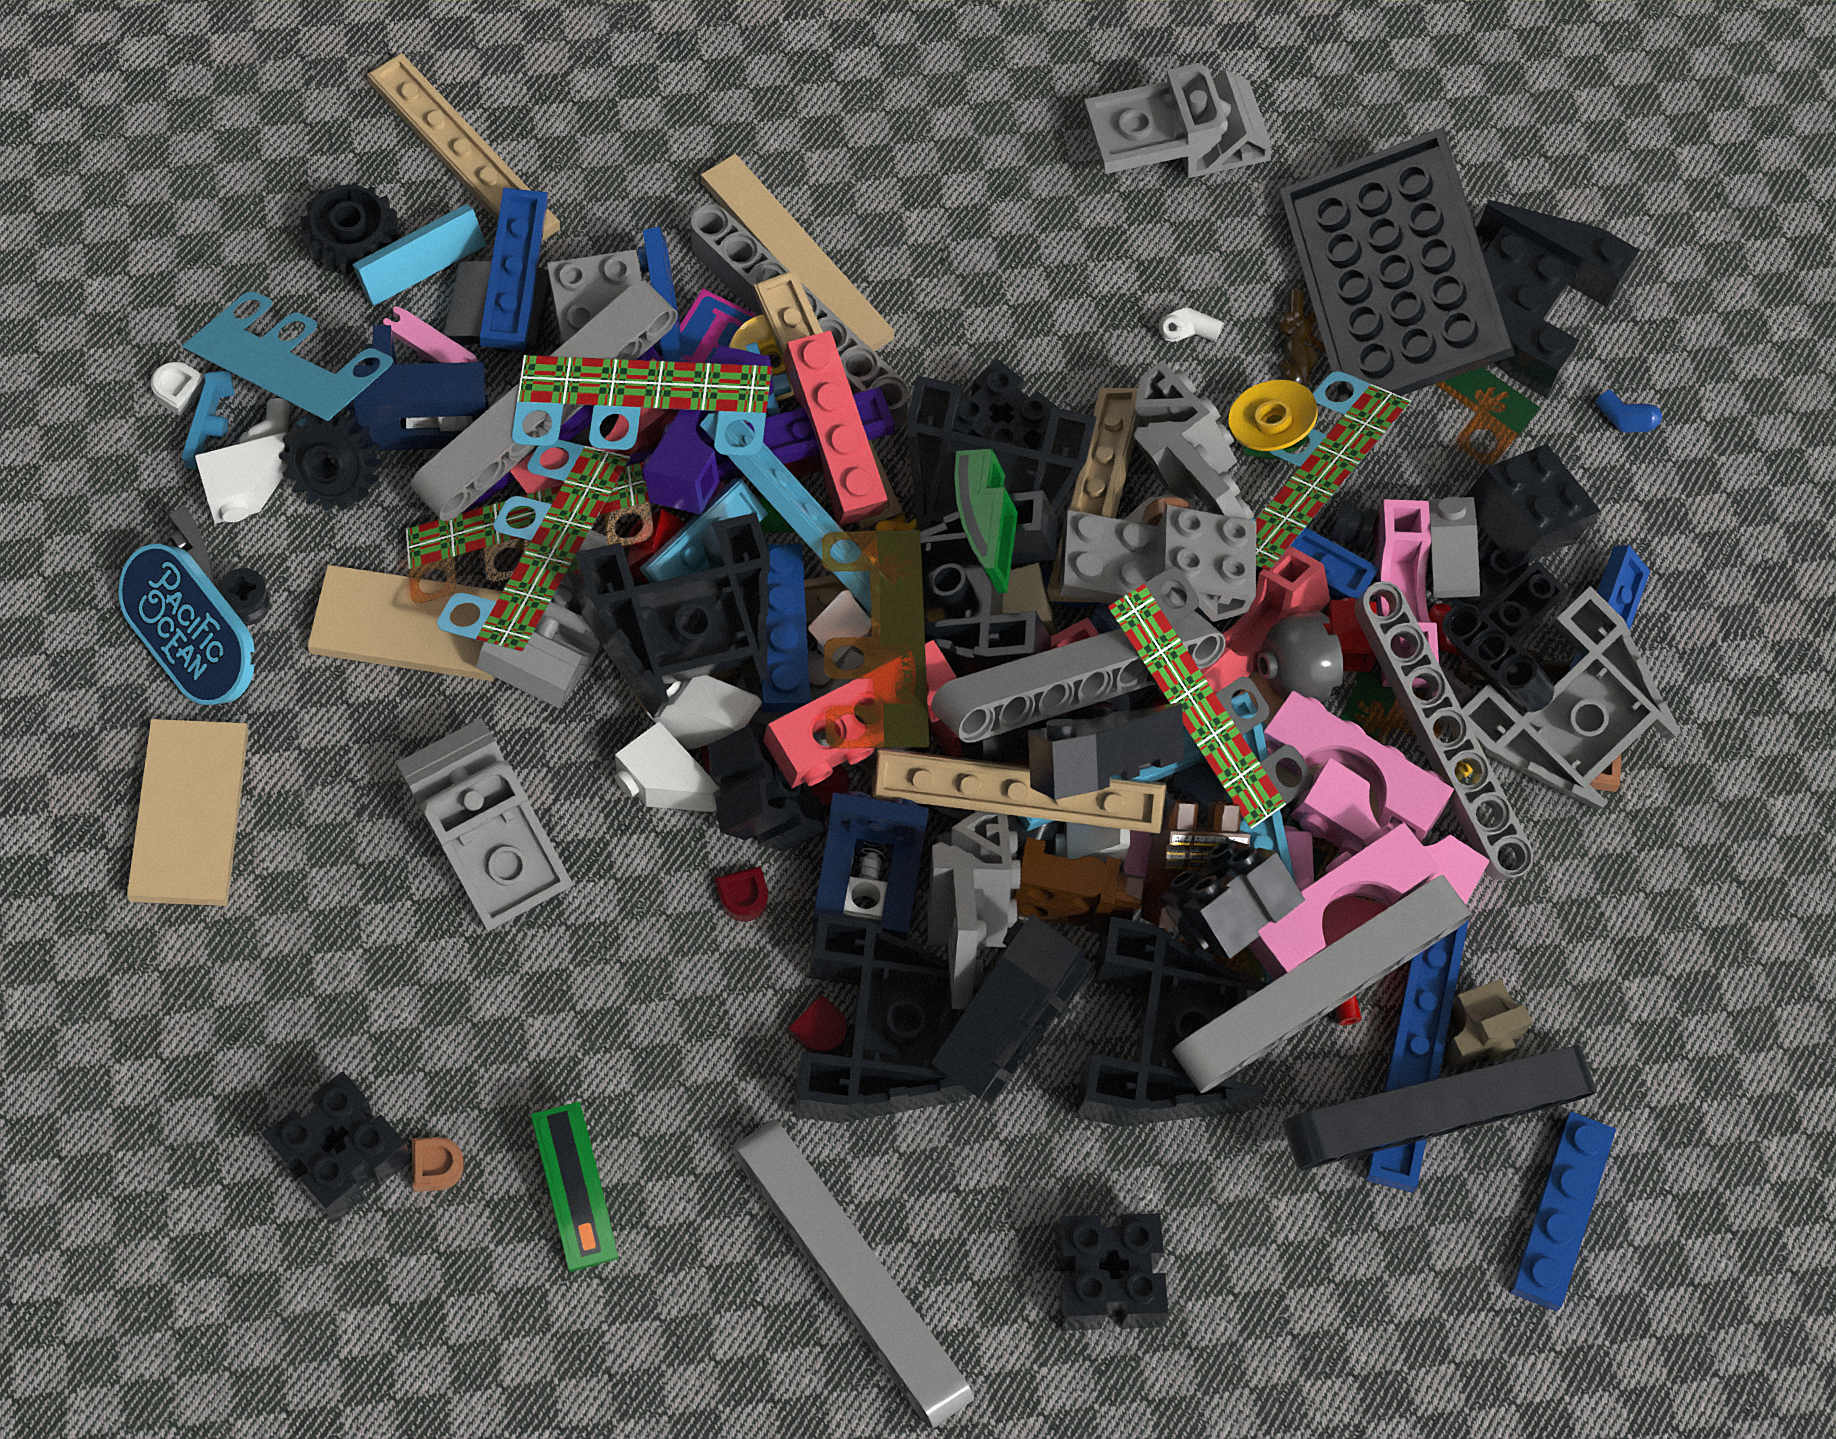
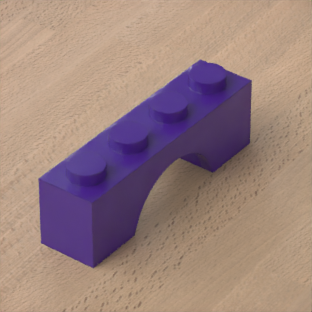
M722 345L718 346L711 360L705 362L713 364L771 366L770 356ZM772 372L768 399L774 390ZM680 409L673 422L665 426L661 442L655 452L646 457L642 467V479L646 482L651 503L701 515L719 484L714 449L705 444L709 435L700 424L709 413L719 411Z

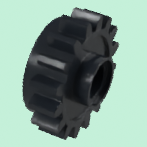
M353 182L352 185H340L338 183L325 192L319 191V197L314 202H307L306 204L308 215L301 216L300 219L303 244L305 248H309L313 262L323 259L324 269L330 271L335 265H340L342 275L348 274L350 267H353L352 264L399 240L397 214L395 209H390L389 198L387 196L379 198L374 187L371 186L367 189L358 186L357 182Z
M338 412L329 421H326L311 413L307 418L302 417L292 425L293 430L283 437L282 441L289 448L279 453V458L290 462V467L282 472L283 477H294L297 482L294 484L292 491L297 493L304 489L308 493L306 497L308 505L321 499L325 511H329L337 504L341 510H345L355 501L359 503L370 494L368 490L378 483L379 478L373 473L382 466V461L376 458V449L380 447L379 443L372 441L368 434L371 429L368 426L362 427L355 422V415L351 414L346 418L340 416ZM327 453L333 456L337 466L329 460Z

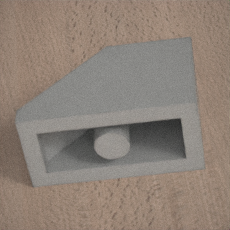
M1474 497L1428 499L1431 530L1429 555L1434 598L1480 596L1478 538Z

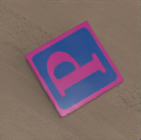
M702 288L680 324L685 362L705 363L710 361L719 345L729 347L736 331L745 322L758 315Z

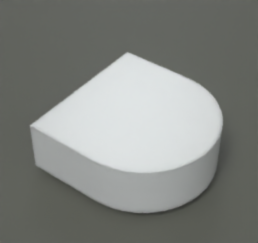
M180 362L163 364L155 370L151 377V388L157 402L178 416H181L202 392L205 384V376Z

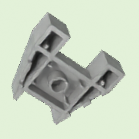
M1590 586L1551 624L1584 658L1554 686L1553 699L1546 707L1536 712H1527L1524 716H1521L1488 684L1462 711L1484 754L1594 810L1603 808L1608 802L1590 783L1650 725L1667 741L1677 737L1681 731L1666 701H1663L1644 658L1641 657L1631 638V632L1625 620Z

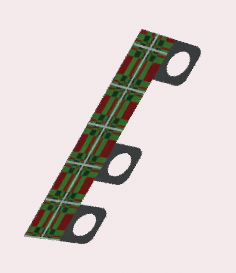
M1170 567L1109 605L1108 608L1169 703H1182L1183 725L1232 801L1240 805V813L1250 829H1252L1309 789L1314 781L1313 775L1297 749L1291 745H1284L1259 763L1242 735L1268 718L1270 713L1269 706L1254 682L1244 676L1238 678L1216 694L1214 693L1171 626L1194 611L1199 605V598L1183 572L1179 568ZM1176 580L1183 585L1187 593V600L1183 607L1178 609L1171 608L1163 601L1160 589L1165 581ZM1237 690H1247L1255 697L1258 707L1256 714L1252 718H1242L1233 710L1231 699ZM1282 758L1294 760L1301 769V781L1295 787L1283 785L1276 776V764Z

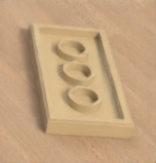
M327 565L307 646L309 654L494 681V676L476 668L484 642L442 631L438 628L437 621L449 599L457 593H467L497 601L502 591ZM473 603L459 604L450 613L451 622L459 627L470 626L480 617V609Z
M151 719L127 897L130 902L228 905L249 733L247 723Z

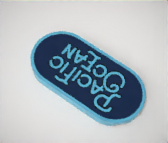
M150 544L135 551L124 565L119 580V602L127 622L187 698L202 705L224 704L236 700L249 686L255 665H250V652H255L248 628L185 550L170 545Z

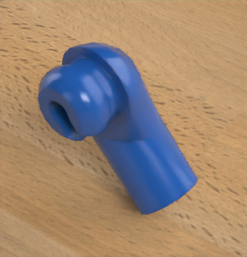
M1611 389L1605 391L1595 401L1598 409L1619 431L1624 433L1652 431L1662 421V413L1657 406L1646 403L1624 404Z

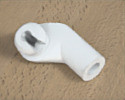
M1186 307L1164 316L1159 324V332L1165 340L1171 342L1196 334L1216 343L1224 322Z
M281 398L268 400L266 420L251 427L249 431L244 432L240 436L239 444L284 432L288 434L289 402Z

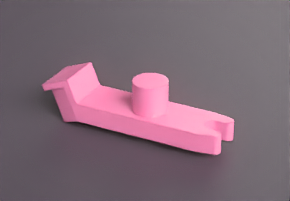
M398 306L393 308V316L399 320L398 322H393L388 318L383 320V325H391L393 336L417 351L418 357L424 361H432L433 363L478 362L473 353Z

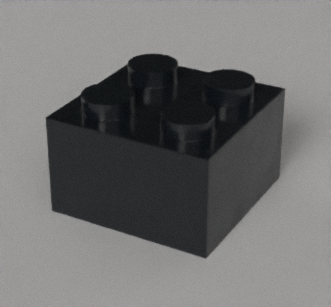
M1548 444L1487 467L1464 496V498L1474 497L1477 521L1515 568L1575 543L1601 512L1586 490L1582 488Z

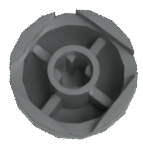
M1318 610L1294 614L1280 619L1271 627L1263 641L1262 652L1259 653L1257 659L1259 673L1264 680H1267L1272 690L1284 700L1289 697L1293 690L1305 698L1312 697L1319 702L1334 700L1337 695L1332 694L1333 687L1342 685L1343 657L1337 634H1327L1326 628L1322 623H1328L1330 620Z

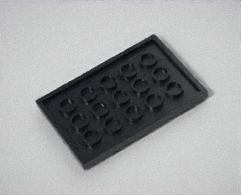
M1443 127L1280 189L1332 373L1341 371L1402 396L1515 355ZM1345 381L1335 382L1340 402L1348 400L1353 395V386Z

